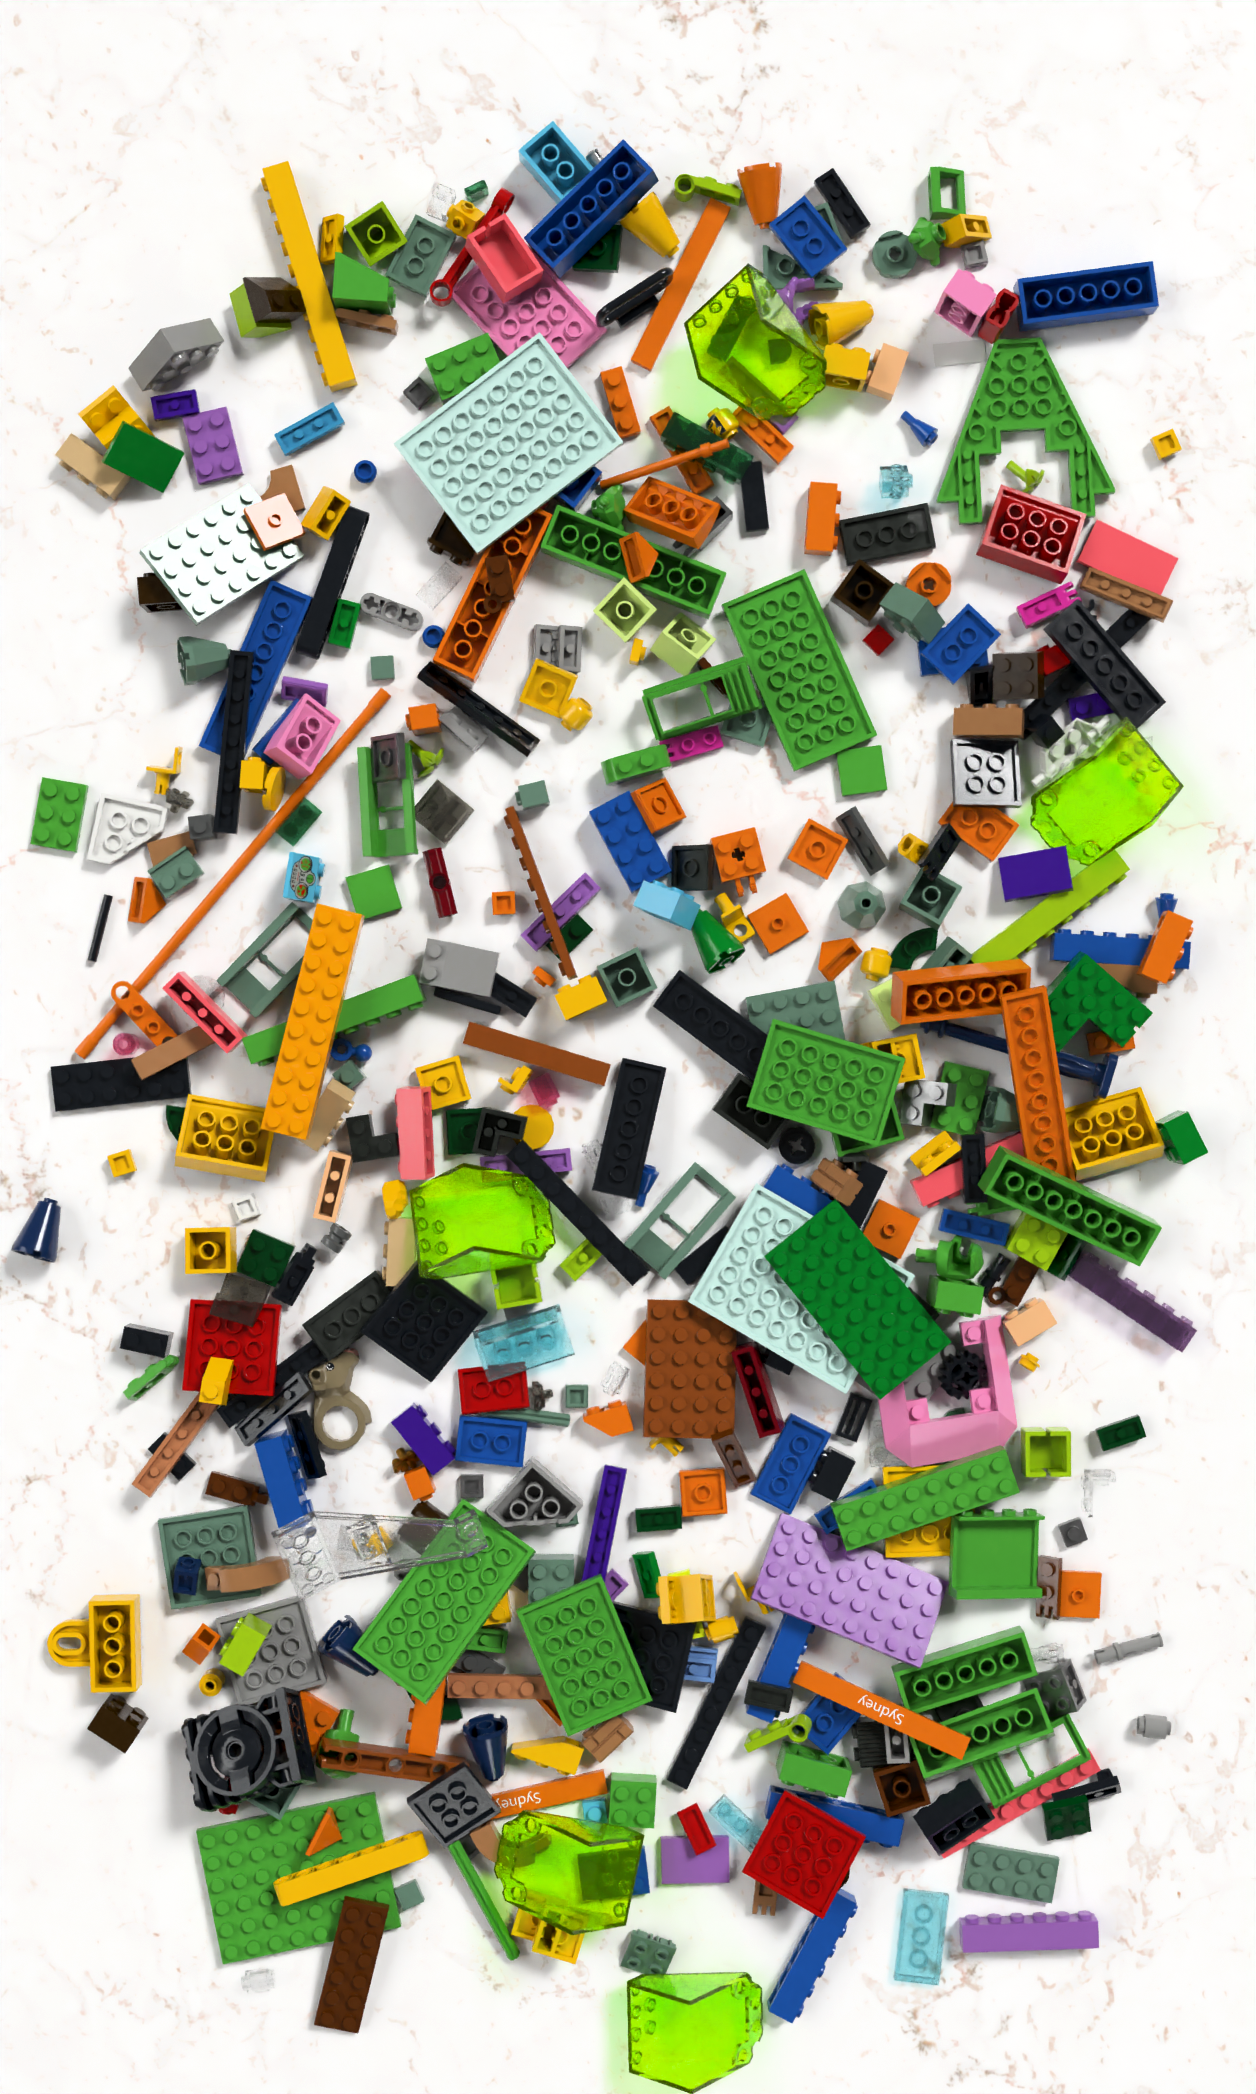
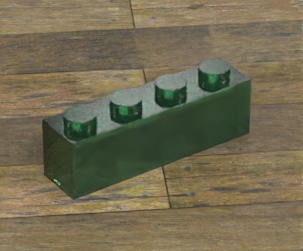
M676 412L673 413L661 434V442H663L665 448L671 451L676 449L681 453L700 448L701 444L707 442L712 444L724 440ZM729 442V448L714 452L713 456L707 458L702 456L690 460V462L694 463L697 461L703 465L702 467L712 474L717 472L722 475V479L727 483L740 485L753 462L754 456Z

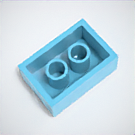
M554 121L518 150L519 161L556 204L593 169Z

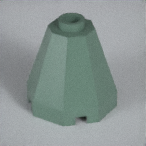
M191 636L178 638L177 657L178 663H181L182 669H180V674L185 686L194 685L229 668L231 649H228L226 644Z
M867 881L848 885L837 901L841 920L856 930L876 926L886 910L882 891ZM863 900L866 901V905H867L868 907H863V905H862V901H863Z
M989 1086L987 1090L991 1092L989 1095L984 1094L979 1115V1121L984 1123V1126H980L981 1131L1003 1133L1020 1130L1015 1095L1006 1089Z

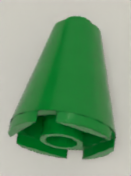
M699 909L691 932L705 970L709 974H713L726 968L724 965L728 962L733 963L744 954L745 948L707 910L702 911Z

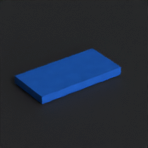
M790 1413L750 1494L791 1515L831 1433Z

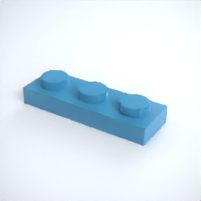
M334 402L279 431L274 436L285 456H288L345 425V422Z

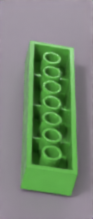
M557 504L541 543V552L616 583H619L623 577L629 581L619 539L630 533ZM647 541L659 553L650 576L632 585L643 594L709 620L726 578V572Z
M410 975L344 1000L334 1040L338 1039L337 1034L344 1032V1035H349L359 1031L358 1026L365 1024L366 1027L381 1023L380 1018L387 1016V1019H392L402 1015L401 1010L406 1008L409 1011H413L423 1007L422 1002L427 1001L421 983H419L418 975ZM287 1022L242 1038L251 1064H258L259 1067H263L275 1062L274 1058L278 1057Z
M1000 1145L978 1183V1186L985 1194L1139 1267L1162 1229L1153 1218Z
M999 1445L857 1493L836 1502H831L830 1506L846 1551H850L1018 1494L1020 1491L1006 1449Z

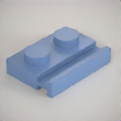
M692 1645L684 1680L714 1683L718 1648Z

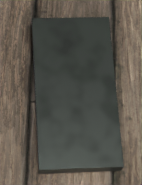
M928 503L839 520V529L847 566L855 565L859 558L866 563L936 548Z
M375 1270L303 1323L302 1326L326 1359L330 1361L364 1336L360 1329L389 1295L391 1290Z

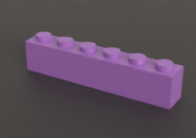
M1086 1910L1079 1911L1077 1914L1058 1911L1055 1914L1048 1915L1043 1912H1035L1033 1915L1012 1913L1010 1916H1001L1000 1914L993 1913L988 1914V1917H979L975 1914L959 1917L960 1946L963 1953L1099 1948L1098 1920L1094 1913Z

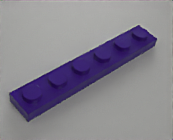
M608 1464L604 1465L582 1581L601 1574L605 1583L627 1468Z

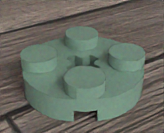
M897 230L882 234L872 251L873 265L884 278L895 279L906 276L913 270L918 257L913 244L908 241V236ZM892 249H895L896 253L900 252L901 254L897 260L889 256Z

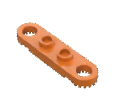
M123 980L113 985L111 989L113 1000L156 1046L163 1044L165 1037L174 1038L178 1036L131 983ZM120 986L127 987L129 989V996L123 999L119 998L116 994V989Z

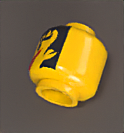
M716 407L707 414L709 419L706 421L705 426L715 441L724 439L729 441L738 433L739 422L729 408L719 409Z

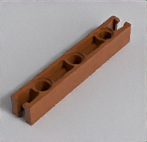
M469 1022L463 1044L605 1086L611 1066L609 1063L473 1022Z
M324 1737L322 1738L321 1747L325 1752L329 1750L337 1751L338 1756L329 1757L320 1753L318 1756L321 1768L423 1782L434 1781L463 1761L468 1767L470 1766L467 1759L460 1756L436 1753L435 1757L408 1753V1749ZM348 1753H355L352 1759H344ZM399 1759L396 1765H389L391 1760ZM437 1765H443L440 1771H433Z

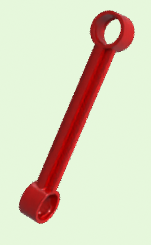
M502 187L497 192L490 209L476 230L482 226H485L487 229L489 222L504 213L506 214L514 201L515 195ZM465 246L443 279L434 281L430 286L431 301L437 306L443 307L451 303L453 287L473 259ZM438 287H445L449 290L450 294L445 299H438L433 295V292Z

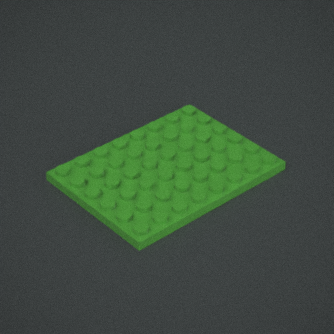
M375 1791L288 1809L281 1820L270 1814H264L197 1828L196 1830L223 1964L334 1941L345 1896L389 1904L384 1930L401 1927L402 1923L391 1870L287 1906H280L273 1885L274 1881L283 1876L385 1842ZM329 1806L333 1808L342 1839L308 1856L305 1854L307 1847Z

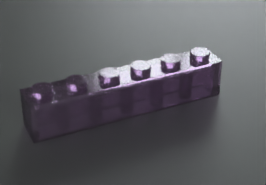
M1081 1252L1068 1275L1070 1278L1176 1350L1184 1351L1197 1332L1192 1327L1193 1322L1183 1315L1180 1318L1174 1315L1173 1312L1175 1310L1164 1302L1162 1305L1155 1302L1156 1297L1146 1290L1143 1293L1136 1289L1138 1284L1127 1277L1124 1280L1118 1277L1119 1271L1108 1264L1106 1267L1099 1264L1100 1258L1091 1252H1088L1087 1255Z

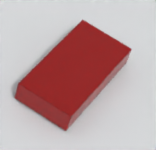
M697 1802L677 1812L696 1856L717 1846Z

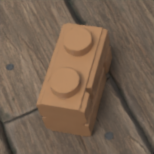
M823 1158L818 1165V1170H815L810 1177L811 1181L846 1206H850L855 1199V1194H858L863 1187V1183L857 1180L859 1175L849 1168L846 1171L843 1170L845 1165L835 1158L833 1161Z
M620 1714L585 1729L582 1733L584 1736L582 1744L601 1763L634 1732L633 1725Z

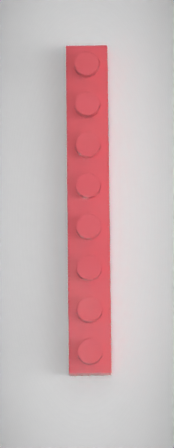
M1089 1748L1087 1750L1091 1755V1760L996 1809L992 1802L988 1804L995 1819L941 1854L943 1859L1051 1799L1052 1793L1067 1790L1101 1771Z

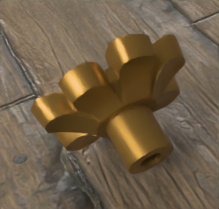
M403 1447L396 1450L398 1458L392 1460L394 1473L406 1472L408 1467L413 1469L417 1466V1461H420V1459L413 1450H409L407 1453Z

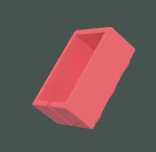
M505 213L489 222L487 229L485 226H482L467 235L466 250L503 304L541 281L543 268Z

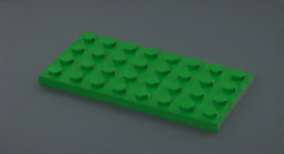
M836 1199L832 1200L764 1255L766 1260L879 1399H882L951 1343L949 1338Z

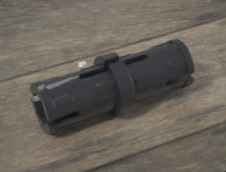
M1001 1253L998 1254L989 1269L986 1268L984 1271L986 1274L979 1282L981 1286H985L983 1294L985 1298L994 1284L1001 1280V1274L1011 1262L1010 1259Z

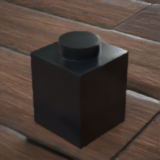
M1042 713L1025 727V730L1036 745L1047 749L1065 734L1052 716Z

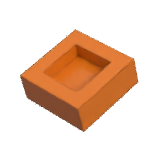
M515 891L492 892L493 915L516 914Z
M539 966L532 972L536 975L534 980L543 987L546 985L551 987L556 981L555 978Z

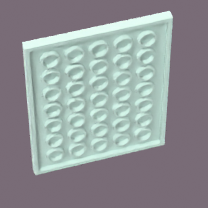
M540 332L394 443V446L477 554H480L623 445L622 439Z
M756 1183L688 1302L847 1394L858 1372L764 1257V1255L813 1216ZM883 1257L908 1288L915 1275Z

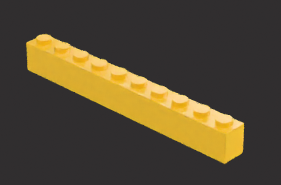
M285 161L263 168L264 177L260 179L264 191H269L271 199L267 200L271 214L276 212L278 220L274 221L278 235L282 234L284 238L281 247L284 256H289L291 264L287 265L291 278L296 277L298 285L295 287L302 294L306 308L303 318L305 322L309 321L311 329L307 330L311 343L316 342L318 351H314L318 365L322 364L325 371L321 373L324 386H329L331 392L358 385L289 162Z

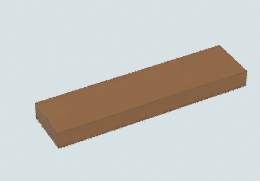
M1090 566L1080 584V589L1162 623H1164L1173 604V600Z
M198 1025L131 1059V1062L142 1081L216 1042Z

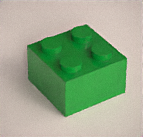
M1177 1110L1155 1121L1166 1147L1164 1153L1169 1161L1172 1160L1173 1163L1185 1165L1209 1153L1188 1111Z

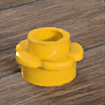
M1028 1352L1026 1355H1020L1021 1359L1018 1363L1026 1369L1034 1372L1037 1367L1040 1368V1365L1037 1364L1039 1360L1037 1357Z

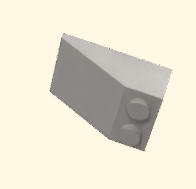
M427 938L419 983L426 986L491 998L499 953Z

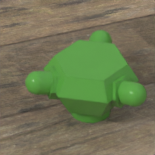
M920 217L908 236V241L913 244L914 250L923 259L930 260L932 266L936 267L940 264L939 248L943 241L946 240L945 230L940 223L933 224L931 221H927L925 217Z
M618 484L611 486L596 500H593L591 509L595 518H600L603 523L624 531L622 519L626 516L623 511L625 499L621 494L623 485Z

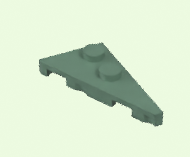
M763 245V292L783 289L792 277H797L798 279L809 278L800 265L790 256L782 255L771 250L769 246ZM819 273L814 277L815 289L810 291L842 290L843 283L830 275L826 276Z

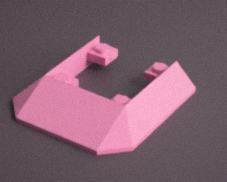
M1001 1315L959 1322L961 1344L967 1346L982 1343L985 1369H987L988 1387L969 1391L972 1412L930 1419L927 1398L906 1400L903 1382L882 1399L878 1398L885 1448L911 1468L958 1460L999 1445L1004 1446L1018 1427Z

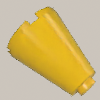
M651 192L620 221V224L661 257L667 255L670 258L679 250L677 245L680 241L654 192Z
M865 300L814 304L811 306L813 309L808 311V323L811 335L816 334L818 341H815L816 345L821 350H824L825 345L839 343L869 324L874 316V311L871 304H868Z

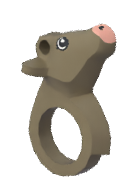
M346 1348L332 1360H327L319 1366L313 1367L308 1373L309 1381L315 1393L314 1432L321 1443L331 1449L343 1450L356 1444L365 1433L367 1423L372 1422L371 1412L367 1404L350 1391L353 1371L360 1360L359 1353L354 1348ZM336 1406L348 1407L357 1416V1431L349 1439H334L326 1432L323 1423L324 1416L331 1408Z

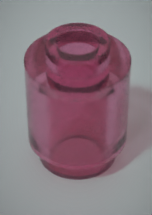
M120 1033L113 1040V1048L119 1055H133L140 1046L139 1039L132 1033ZM124 1040L128 1043L126 1048L123 1047Z

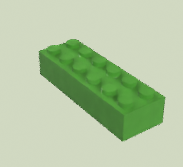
M1020 1625L924 1656L922 1666L919 1669L903 1662L891 1666L903 1706L916 1713L1038 1675L1025 1632Z
M1034 1688L940 1722L944 1726L971 1737L962 1760L910 1736L909 1739L923 1778L928 1782L1051 1738L1055 1734L1038 1689Z

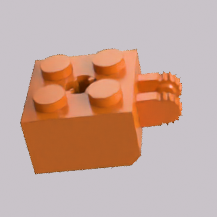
M755 827L711 838L710 844L713 845V855L721 884L734 881L738 897L744 896V890L740 879L748 877L750 891H752V894L757 893L754 875L765 873L766 868ZM734 850H739L740 853L744 854V857H741L742 861L732 857V854L735 853Z

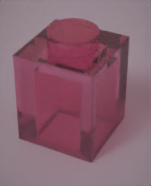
M549 1072L528 1082L539 1106L545 1105L548 1108L558 1103L556 1098L560 1097V1094Z

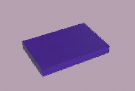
M1066 846L998 858L1005 903L1073 891Z

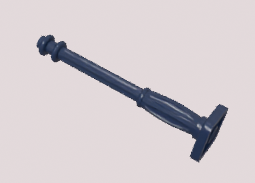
M948 1020L920 1023V1028L924 1029L923 1032L925 1034L933 1031L938 1033L939 1038L946 1035L1008 1054L1007 1042L1004 1038L948 1022ZM1056 1051L1060 1075L1090 1081L1091 1084L1095 1085L1093 1097L1106 1099L1118 1062V1055L1106 1054L1103 1057L1102 1063L1097 1062L1095 1064L1076 1055L1061 1051L1058 1053Z

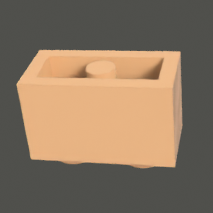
M883 343L881 350L876 349L872 362L876 363L874 370H869L866 376L865 384H868L866 392L891 401L909 352Z
M1031 1298L1024 1303L1025 1307L1018 1311L1014 1309L1004 1315L1005 1319L1002 1320V1323L1018 1347L1058 1324L1041 1298Z

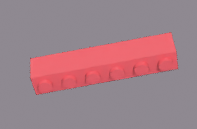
M1021 1131L985 1146L986 1168L999 1145L1024 1157ZM961 1158L936 1168L927 1176L921 1175L909 1180L921 1206L927 1205V1208H931L940 1204L939 1199L946 1196L948 1199H951L961 1194L960 1190L963 1189Z

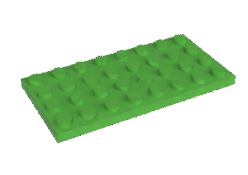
M805 569L721 605L742 655L747 657L749 671L794 772L877 736Z
M462 1499L352 1650L426 1705L536 1551L465 1499Z

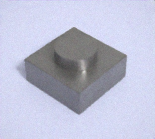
M1079 1517L1058 1524L1066 1547L1088 1540Z

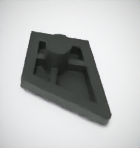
M866 1152L848 1153L838 1157L840 1162H852V1171L861 1170V1161L869 1160V1155Z

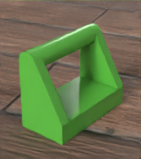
M940 166L930 167L927 175L930 220L951 219L958 214H966L964 171ZM955 178L957 210L941 207L940 179Z

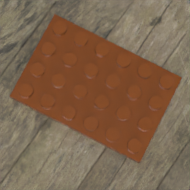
M647 1299L643 1437L711 1439V1435L732 1428L734 1431L736 1366L731 1352L736 1348L737 1330L685 1300Z

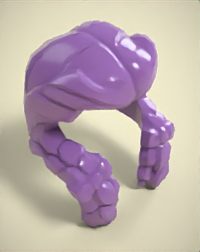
M792 277L783 289L769 290L762 295L760 312L762 320L768 329L784 334L791 330L802 328L804 321L808 317V311L813 309L811 306L819 303L818 301H811L809 304H804L803 307L796 309L795 314L793 312V297L797 292L814 290V278L798 279L797 277Z

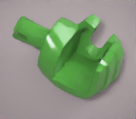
M956 1235L951 1242L940 1240L937 1250L917 1248L915 1257H917L915 1258L916 1263H935L937 1274L954 1280L973 1279L980 1272L984 1264L983 1251L978 1244L972 1242L968 1255L964 1256L961 1254L962 1236Z
M340 1709L337 1729L326 1730L323 1737L359 1742L360 1736L351 1732L355 1711ZM321 1739L316 1754V1766L324 1774L338 1780L356 1775L357 1772L320 1767L318 1762L319 1753L329 1757L338 1756L337 1751L329 1750L325 1752L321 1747ZM348 1753L344 1759H352L355 1753Z

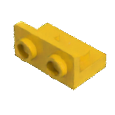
M525 1065L522 1068L517 1067L511 1076V1079L514 1080L512 1083L502 1077L498 1079V1082L501 1083L500 1088L512 1095L514 1093H521L534 1070Z
M942 1131L910 1156V1160L922 1175L927 1176L962 1148L956 1141L952 1140L946 1131Z

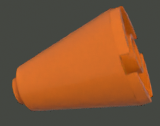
M775 162L776 167H770L769 163L746 166L744 167V172L741 169H737V176L754 225H759L760 229H769V224L778 217L782 163Z

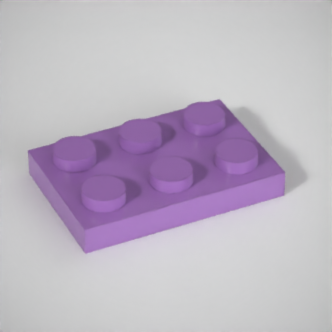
M226 406L182 417L199 485L244 475Z

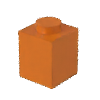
M424 1464L405 1472L404 1477L413 1501L417 1499L425 1501L433 1497L432 1493H435L436 1486L430 1471Z
M202 1623L182 1650V1653L200 1665L221 1636Z

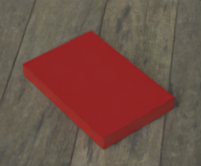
M525 1362L458 1369L462 1415L530 1408Z

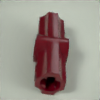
M434 848L422 852L438 918L458 914L442 848ZM438 877H443L446 880V885L442 889H437L434 886V881Z

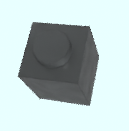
M211 814L189 816L190 839L195 842L217 839V833L213 832L215 816Z

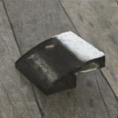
M437 779L415 805V819L446 845L475 810Z
M226 1273L220 1293H216L209 1314L253 1327L271 1287L267 1284Z

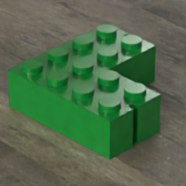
M1081 951L1076 954L1047 987L1054 1041L1058 1053L1087 1020L1092 1022L1114 1043L1123 1047L1136 1033L1133 1028L1135 1026L1140 1028L1153 1014L1152 1011L1093 959Z

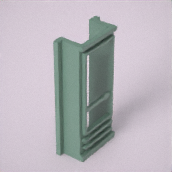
M293 902L216 980L222 987H226L250 1010L249 1013L255 1018L300 973L303 957L284 975L268 960L267 955L262 954L296 917L309 930L311 929L313 920ZM258 956L282 977L270 991L246 969Z
M694 1162L627 1239L624 1245L630 1250L632 1249L665 1280L736 1199V1196L703 1167ZM697 1174L719 1193L721 1197L688 1234L664 1211ZM661 1215L664 1220H668L686 1236L675 1250L649 1229Z

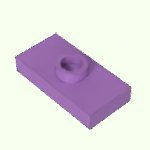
M283 676L281 699L294 701L297 698L300 700L307 693L319 704L326 707L328 684Z

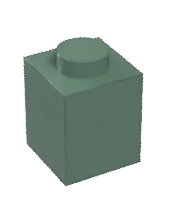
M544 780L518 786L519 792L515 793L518 806H523V810L550 804Z
M349 1060L332 1074L338 1082L351 1090L367 1078L353 1060Z

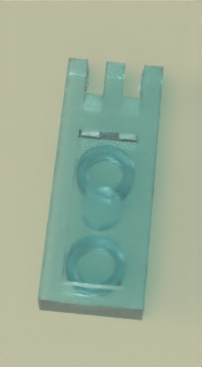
M723 1794L709 1809V1813L752 1853L754 1847L750 1843L752 1842L756 1845L758 1841L756 1837H760L763 1831Z

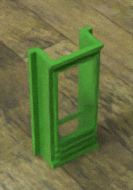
M746 655L643 689L644 695L642 700L656 740L670 739L763 708L761 700L757 697L747 667L749 663ZM722 677L731 709L714 714L706 691L707 686L704 685V682ZM700 684V690L704 694L710 715L663 731L653 699Z
M405 743L406 779H402L403 806L378 807L377 783L372 782L371 748L357 747L363 857L378 858L418 855L412 764L413 746L410 743ZM392 810L404 811V828L380 830L379 811L382 813Z
M1069 1714L1048 1718L1052 1728L1064 1724L1079 1755L1034 1777V1772L1030 1770L1021 1750L1017 1749L1028 1771L1027 1775L1031 1777L1030 1780L1017 1787H1014L999 1756L973 1765L995 1809L1091 1760V1755Z

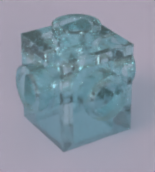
M907 465L880 466L879 490L881 499L909 497V488H913V475L909 474Z

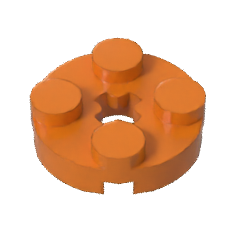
M923 562L911 570L905 587L929 599L932 605L937 607L950 595L951 576L948 570L941 564ZM923 581H934V590L924 589L925 584Z

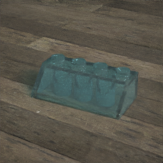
M560 1304L473 1331L475 1347L488 1382L575 1355Z

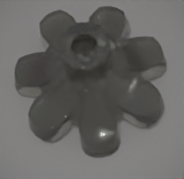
M176 788L172 790L166 789V802L171 804V812L178 813L180 807L189 809L194 804V801L188 798L190 794L187 791H183L180 794V791Z
M533 1381L532 1387L528 1388L529 1395L533 1396L531 1397V1403L536 1411L545 1408V1399L553 1397L552 1390H543L542 1384L538 1381Z

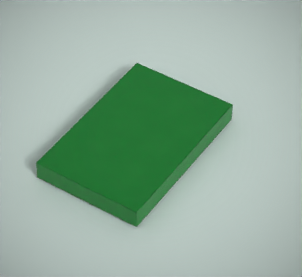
M122 421L102 462L164 493L184 452Z

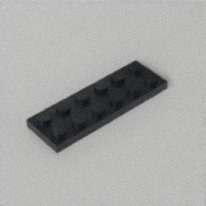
M1076 599L1043 629L1131 733L1166 703L1079 599Z
M679 970L653 1007L754 1081L768 1035Z
M188 1057L142 1081L131 1062L133 1058L52 1066L50 1068L55 1112L188 1097V1094H192Z
M622 1058L592 1191L637 1200L666 1067Z

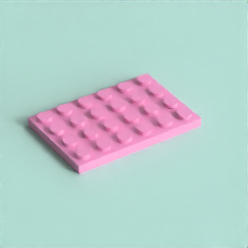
M530 247L529 249L544 270L541 281L504 304L477 265L453 287V300L484 334H489L491 341L506 357L540 332L564 365L569 368L607 332L605 327H598L596 325V317Z

